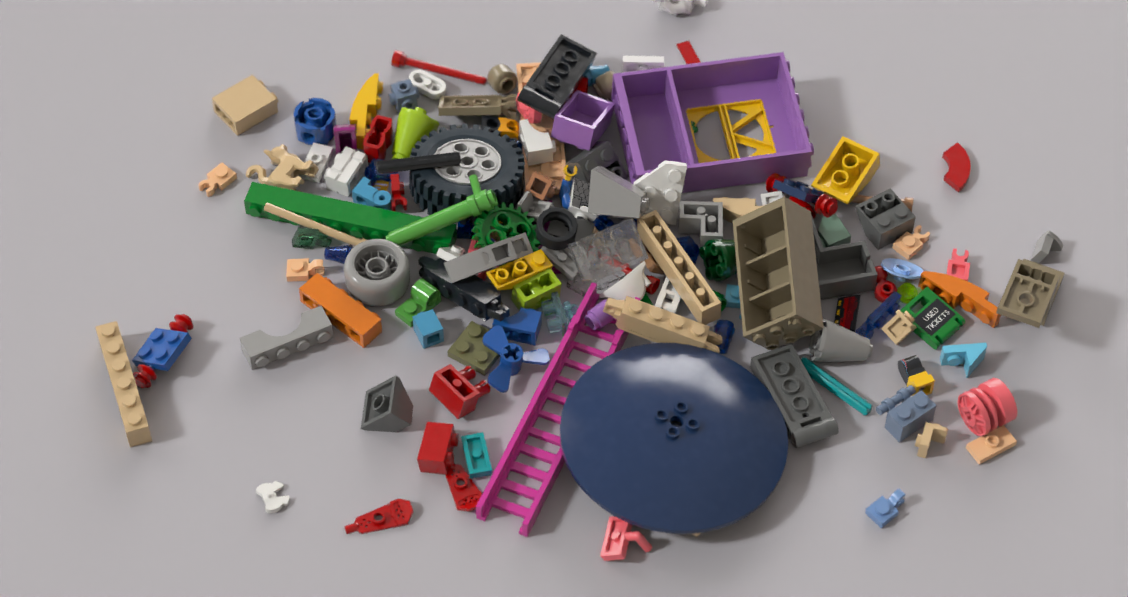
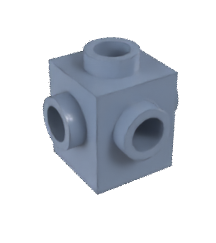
M410 79L390 84L391 93L388 94L391 105H394L398 115L402 107L414 110L418 107L417 98H420L417 86H413Z

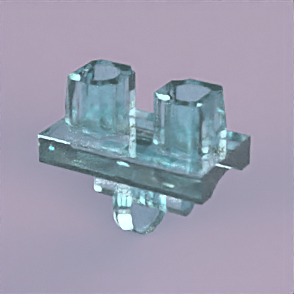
M558 292L551 293V299L541 302V310L543 316L551 314L556 316L546 319L549 333L561 331L562 336H564L568 326L567 319L569 321L572 320L578 310V306L565 301L563 307Z

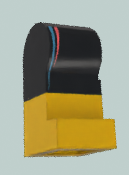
M914 355L898 361L899 373L906 386L912 385L916 390L912 396L918 393L922 387H925L922 391L926 395L932 393L935 380L922 367L918 356Z

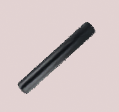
M459 152L384 160L376 163V169L378 174L459 165L461 157Z

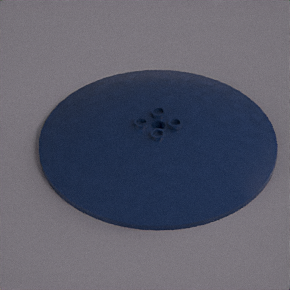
M643 344L620 350L603 358L590 367L577 380L568 394L561 414L560 443L562 453L570 473L580 488L596 504L615 517L635 526L657 532L672 534L703 533L732 525L756 511L774 492L782 477L788 455V435L784 417L764 384L751 372L730 358L705 348L687 344ZM678 421L682 424V426H673L671 425V422Z

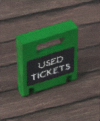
M928 287L901 309L903 313L907 310L915 319L913 324L917 328L913 332L935 350L940 344L945 343L966 322L959 313ZM921 301V305L924 307L917 313H914L911 309Z

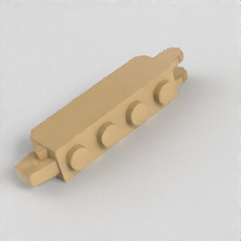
M626 296L625 300L608 298L605 302L603 312L617 319L616 326L618 329L656 343L687 344L705 348L716 353L720 352V347L718 346L722 344V336L709 331L710 326Z

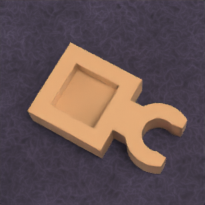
M220 163L207 174V180L199 183V190L203 191L205 188H209L206 190V194L208 197L214 195L216 188L223 190L235 181L237 174L224 163Z
M918 225L915 227L913 234L907 231L893 243L892 248L907 260H910L923 248V243L929 240L930 232L928 231L924 235L919 234L922 226Z

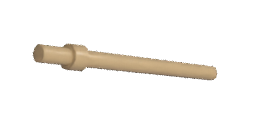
M270 203L265 204L264 211L350 245L356 246L361 242L367 241V239H358Z

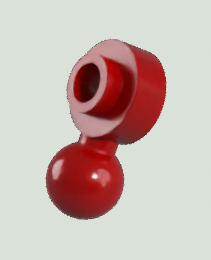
M876 266L875 269L878 274L876 283L878 284L876 285L874 296L881 303H891L896 297L897 287L894 283L886 280L888 272L882 266Z

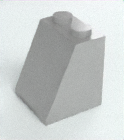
M597 166L591 170L588 213L640 218L646 211H649L650 198H647L646 191L602 166Z

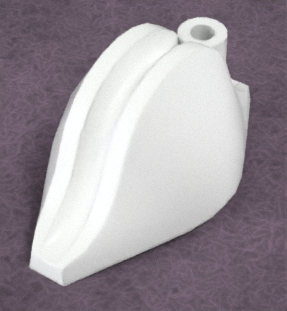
M643 261L624 278L601 293L599 297L625 300L626 296L634 299L635 297L642 299L645 295L646 287L651 284L644 274L646 262Z

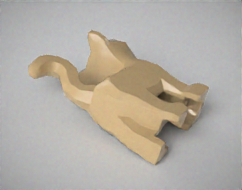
M281 144L271 151L265 149L263 151L271 159L272 165H278L269 177H266V170L260 165L250 166L246 171V177L250 178L257 172L258 180L262 184L296 191V187L305 182L299 177V174L315 177L319 169L313 161L303 162L297 155L289 153L286 145Z

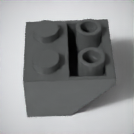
M609 141L596 142L590 150H584L566 163L571 174L574 171V166L577 167V173L573 178L590 183L591 170L597 166H602L623 179L628 177Z
M891 188L855 207L866 237L878 250L895 242L907 231L910 234L913 233L916 216Z

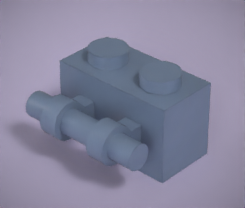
M912 385L899 389L896 395L884 399L881 405L876 407L879 415L887 412L884 428L899 443L924 427L926 422L930 423L933 421L937 405L922 390L911 397L916 392Z

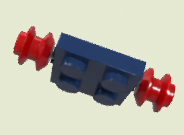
M773 173L766 180L767 192L781 191L782 194L786 193L802 201L814 203L816 213L823 214L826 218L834 215L838 209L836 198L829 197L820 189L809 188V185L806 183L795 182L787 179L785 176H780L778 173Z

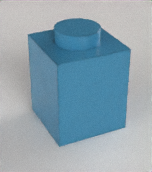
M433 309L413 316V329L423 349L444 342L443 327Z

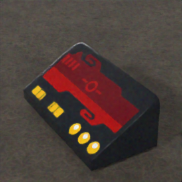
M861 295L838 298L835 324L855 332Z

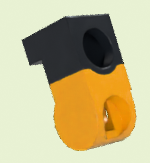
M482 115L481 130L485 126L490 127L491 133L498 130L501 132V137L505 134L509 136L510 142L518 140L519 123L516 120Z

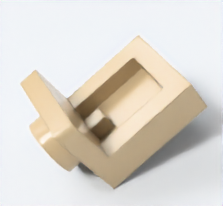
M898 309L896 311L897 314L881 328L896 345L917 328L913 324L915 319L907 310L903 313Z
M926 422L923 434L918 433L915 446L919 447L917 456L926 458L931 441L944 444L948 428Z

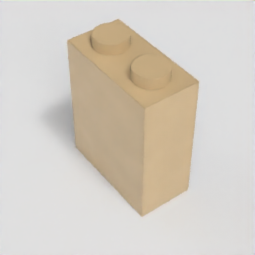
M253 74L212 98L214 112L237 136L278 113V99L273 92L270 93L266 89L265 84L261 80L258 81Z

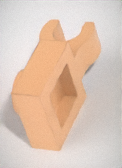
M309 258L287 259V282L308 281L309 275L318 273L323 276L325 273V267H323V260L321 259L313 260L311 263Z

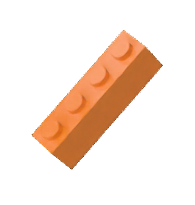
M316 273L299 288L300 301L310 309L322 306L331 324L363 348L382 333L379 315L375 312H370L360 301H355L344 289H339L333 285L329 278L322 277Z

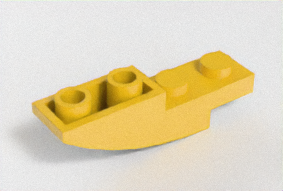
M374 73L365 82L353 102L349 121L350 124H356L357 149H364L363 140L370 131L368 125H371L372 118L377 116L378 109L381 110L382 98L379 97V94H383V82H379V73Z

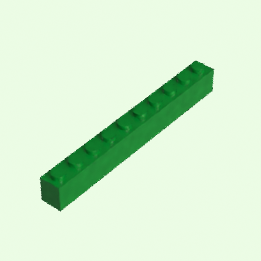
M257 182L251 183L244 200L246 214L253 217L291 223L296 226L300 225L264 211L265 204L270 203L353 237L367 240H386L389 232L424 218ZM457 224L449 225L400 247L436 255L439 248L455 245Z

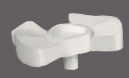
M274 481L273 484L264 483L256 488V494L260 495L266 504V513H276L282 509L283 505H288L289 495L277 497L275 493L283 489L284 484Z

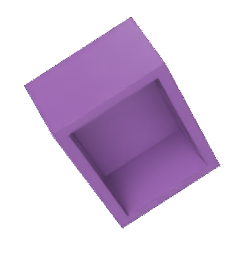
M577 90L555 115L551 137L559 142L575 145L579 149L590 150L610 126L615 103Z

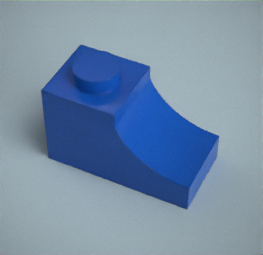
M520 308L518 313L506 317L502 321L494 319L492 328L500 325L503 327L508 340L536 345L542 326V312L534 309Z

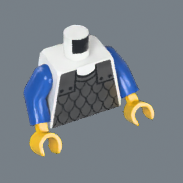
M568 165L563 168L566 176L565 179H562L559 192L563 208L570 211L575 218L586 219L591 223L603 221L611 216L588 213L590 183L577 178H573L572 181V176L577 173V167L574 166L573 173L569 174L567 172Z

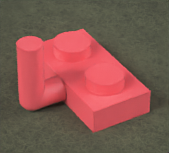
M610 516L600 557L604 561L625 559L629 541H636L645 552L651 551L652 545L640 531L631 532L633 524L627 523L615 516Z

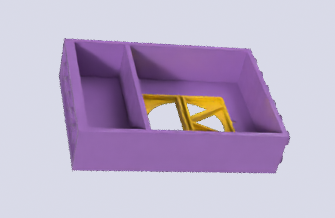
M784 52L613 74L611 100L612 103H615L614 113L631 183L634 184V181L658 168V165L665 160L687 164L682 193L766 182L767 178L773 173H778L787 179L807 176L808 170L812 166L811 155H814V147L808 140L809 129L808 126H804V111L799 108V94L794 91L795 80L793 76H790V62L785 59ZM727 110H736L747 115L731 126ZM718 111L730 159L718 160L703 153L696 145L691 121L695 122L696 126L703 117ZM756 120L763 130V141L746 137L736 132L751 121ZM736 143L755 148L757 151L749 157L740 158Z

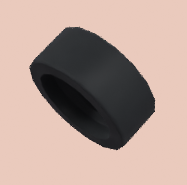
M560 207L548 208L538 217L535 231L536 237L541 245L548 249L564 250L575 241L578 224L575 216L567 209ZM552 220L562 221L569 227V233L563 237L551 236L544 230V224Z

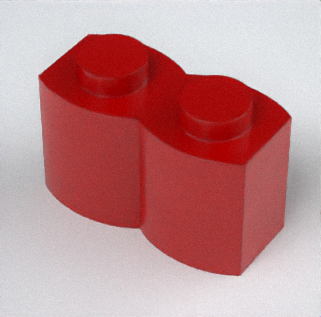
M377 115L372 120L370 131L363 140L364 153L367 155L369 163L376 164L378 161L385 160L386 149L393 142L392 118Z

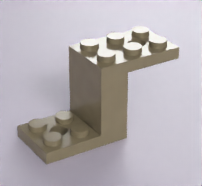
M1024 258L1023 260L1018 259L996 313L1037 328L1040 325L1044 326L1065 273Z

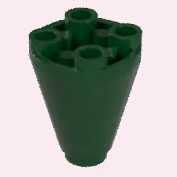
M710 239L703 247H700L699 254L703 259L705 275L708 280L721 282L737 273L734 240Z

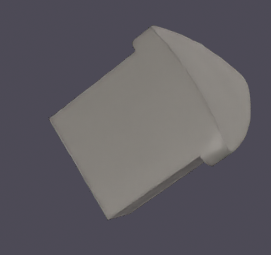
M1049 230L1045 232L1036 243L1031 261L1039 264L1049 254V251H1062L1063 243L1060 238Z

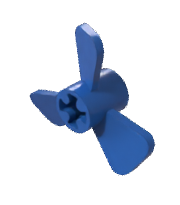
M500 325L494 326L483 336V344L500 355L499 366L488 375V383L502 393L508 391L510 378L520 372L522 363L547 365L549 363L550 357L546 349L540 348L523 352V349L518 344L508 342L504 329Z

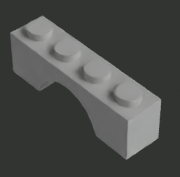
M319 306L301 313L299 326L290 334L271 336L258 330L240 337L241 349L253 370L258 367H264L278 359H284L298 351H304L318 343L328 341L333 338V329L323 307Z

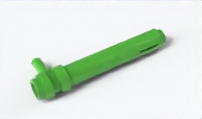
M473 174L469 177L473 195L466 197V200L389 232L386 240L402 246L468 217L479 216L485 210L491 211L498 205L495 193L492 189L488 191L486 189L481 190L478 177Z

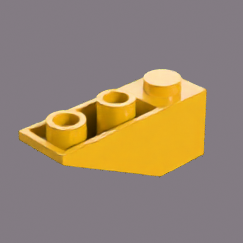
M542 249L490 270L486 274L497 290L513 289L514 285L548 268L552 270L553 264Z

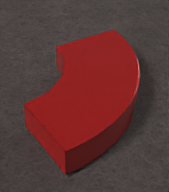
M957 142L943 152L942 158L947 162L949 168L943 180L957 192H960L968 182L971 163L967 152Z

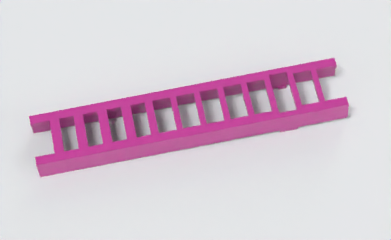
M591 283L576 314L570 321L558 349L476 505L477 519L486 521L492 507L524 518L519 534L528 537L565 463L560 437L534 428L538 417L560 424L561 416L542 409L547 400L561 405L565 404L567 398L551 393L556 383L573 388L577 382L560 376L564 366L586 372L591 367L568 359L573 349L603 359L620 351L629 332L616 329L614 335L597 329L592 330L589 326H586L584 316L587 315V311L597 304L600 298V294H597V283ZM614 319L610 323L616 325L617 319ZM580 331L611 342L612 345L608 353L574 341L578 332ZM528 436L560 446L557 455L525 444ZM521 453L552 465L547 473L517 462L519 454ZM513 471L543 483L538 491L508 480L510 472ZM501 489L534 500L530 509L498 498Z

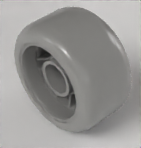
M371 239L359 243L349 252L345 259L344 275L346 287L356 300L365 305L385 306L394 303L405 294L410 283V265L406 253L399 245L385 239Z

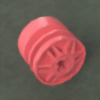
M991 378L978 385L977 388H972L958 396L957 403L960 415L970 431L977 436L982 437L997 429V426L1001 427L1017 417V405L1008 387L998 378Z

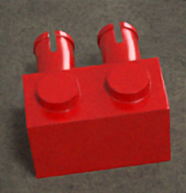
M449 364L434 372L429 391L457 419H460L474 411L478 398L490 393L491 388L488 383L485 384V380L480 381L474 386L469 382L476 377L475 370L471 369V366H466L458 371Z

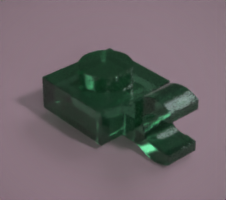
M298 227L291 241L292 246L295 248L313 249L315 245L329 247L332 239H326L328 236L320 233L319 229Z

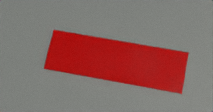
M689 40L676 44L686 64L701 63Z

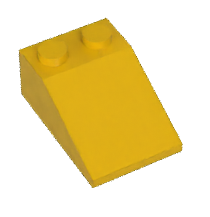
M842 136L812 182L811 187L820 189L825 194L849 204L871 181L880 167V153Z

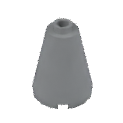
M823 319L824 328L811 335L809 353H813V357H810V360L813 362L865 361L867 357H871L873 352V344H870V339L826 319Z

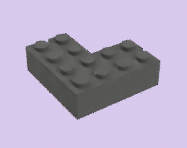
M812 218L820 299L875 290L878 274L872 259H870L866 242L860 241L823 248Z

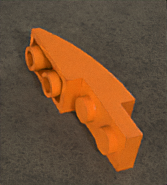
M929 271L921 273L918 287L922 290L928 287L953 309L960 305L965 311L972 313L983 323L993 328L999 324L1001 315L996 313L998 307L988 301L989 292L951 275Z

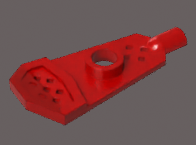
M453 462L445 476L457 510L470 512L476 509L482 493L472 479H470L462 465ZM463 480L465 481V484L458 485L457 481Z
M395 499L387 505L356 517L353 524L344 526L346 534L356 531L364 534L408 525L413 514V508L409 500ZM380 515L383 518L382 520L377 521L374 519V517Z

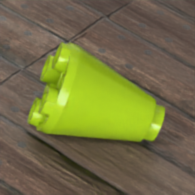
M402 107L397 119L392 159L409 158L412 148H415L417 141L421 142V138L424 135L429 137V132L437 131L440 123L426 115L427 111L423 108L416 107L414 110Z

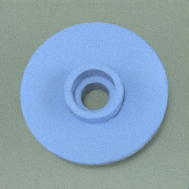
M887 258L881 262L882 268L894 275L893 279L900 282H905L906 279L921 278V273L923 272L919 266L901 259Z

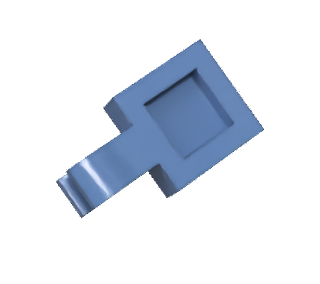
M899 488L888 500L881 496L866 508L865 514L880 528H883L898 516L899 511L896 508L905 502L903 498L906 494Z

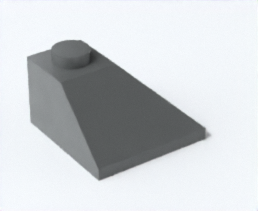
M395 375L366 391L361 422L362 430L398 432L411 425L413 404L398 376Z

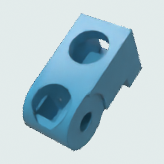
M363 177L352 190L354 203L392 210L390 193L384 190L379 191L372 187L370 179Z

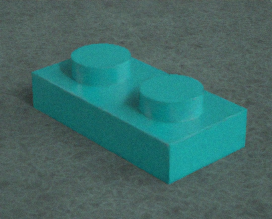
M484 433L461 436L470 479L492 475Z

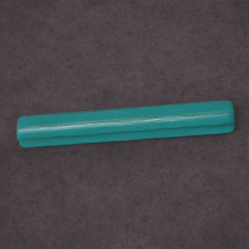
M803 357L801 359L812 379L861 414L867 415L871 411L872 404L807 358Z

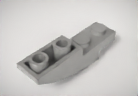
M525 232L444 262V266L451 283L524 257L533 253V250Z

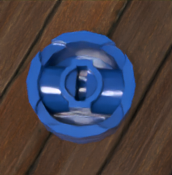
M309 98L308 102L304 103L302 101L296 106L293 115L297 139L308 145H312L314 142L327 146L334 137V126L337 125L336 114L332 104L322 98Z

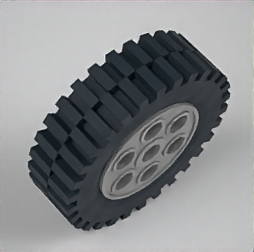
M455 124L450 125V130H446L445 127L439 128V133L433 130L429 132V137L424 135L421 138V142L417 141L415 148H412L410 157L459 152L461 163L459 165L409 170L410 194L412 197L414 196L416 204L420 203L419 208L423 211L427 209V214L431 215L466 200V197L473 195L469 177L475 174L478 177L481 190H493L498 201V207L504 202L506 208L512 203L514 209L516 202L519 203L523 195L525 162L521 148H517V143L514 140L510 142V137L506 134L501 137L500 131L495 130L491 133V128L486 126L481 130L479 125L473 124V128H468V124H462V128H457ZM471 216L461 220L460 224L466 225V220H471L473 225L478 216Z

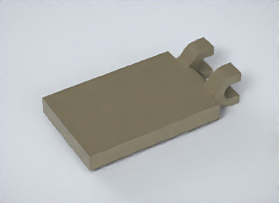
M516 94L508 96H440L439 116L501 115L503 113L508 118L516 119Z

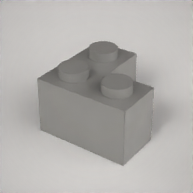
M680 201L678 233L700 234V247H703L710 239H722L723 202Z

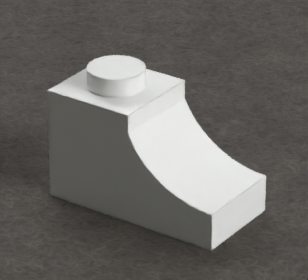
M528 119L520 120L519 134L528 166L552 162L553 153L556 152L555 141L550 139L549 132L537 131L529 124Z

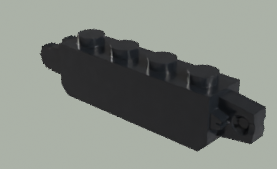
M422 256L418 259V264L422 266L419 270V276L436 287L442 296L485 322L491 318L502 321L510 316V309L501 302V290H497L496 287L476 275L451 283L444 266V262H447L442 258L434 260L428 256Z

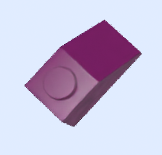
M356 124L334 126L336 155L337 153H342L346 147L352 148L357 152Z

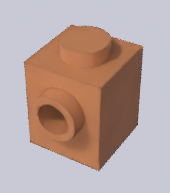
M533 172L524 191H530L533 196L545 201L548 198H552L555 194L557 187L554 185L556 181L539 172Z

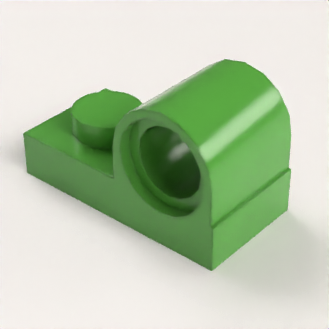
M423 278L419 279L412 286L411 297L395 310V315L410 327L413 326V316L420 312L432 310L441 302L440 291Z

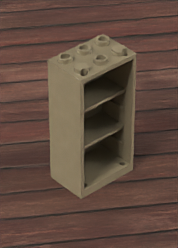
M782 197L732 220L743 337L767 350H775L780 346L794 343L799 338L813 335L816 331L823 329L811 211L786 197Z

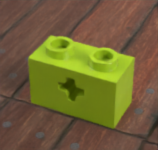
M548 268L514 285L511 300L518 310L520 308L536 310L560 298L562 283L551 268Z

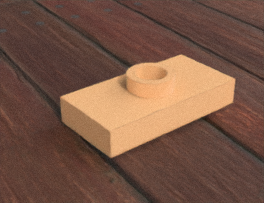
M1003 425L967 443L966 449L980 465L1016 446L1017 440Z

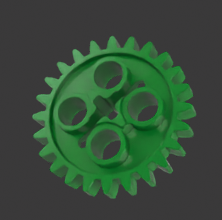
M502 202L499 207L497 205L491 211L485 210L474 221L475 226L472 232L476 234H474L472 240L478 241L474 248H483L493 244L494 242L490 238L499 242L519 235L517 230L521 233L526 232L533 252L539 250L537 247L541 243L536 237V225L531 224L534 218H527L528 211L522 214L520 206L514 210L512 203L508 208Z

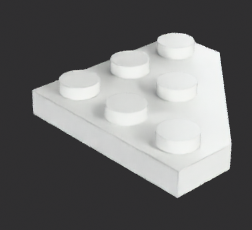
M665 160L658 165V168L649 174L646 173L633 182L635 186L646 191L647 198H650L649 211H646L644 215L657 210L666 224L676 225L687 169L686 163ZM613 216L616 218L637 220V218Z

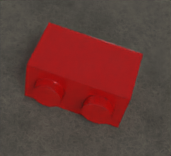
M426 423L417 457L420 472L447 475L449 466H452L454 462L453 449L458 446L459 435L455 432L453 424Z

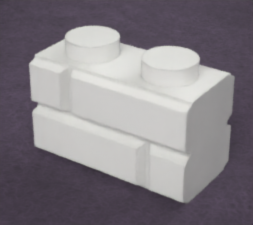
M349 147L344 148L342 153H337L334 165L331 168H327L324 174L326 188L348 197L368 168L367 155L360 151L356 152Z

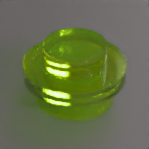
M904 283L898 287L896 297L900 302L908 304L918 295V291L913 284Z

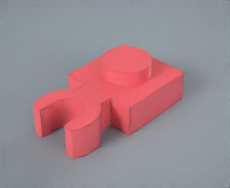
M954 248L951 256L952 260L949 259L946 274L968 281L970 263L967 260L969 252L965 250L964 255L959 256L956 253L957 248Z

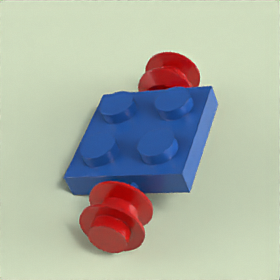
M176 314L174 316L176 322L172 321L169 323L171 330L155 328L143 346L138 350V353L132 359L135 366H138L139 373L133 372L135 383L138 387L150 388L152 385L150 380L157 379L154 370L169 371L192 339L187 330L194 328L189 316Z

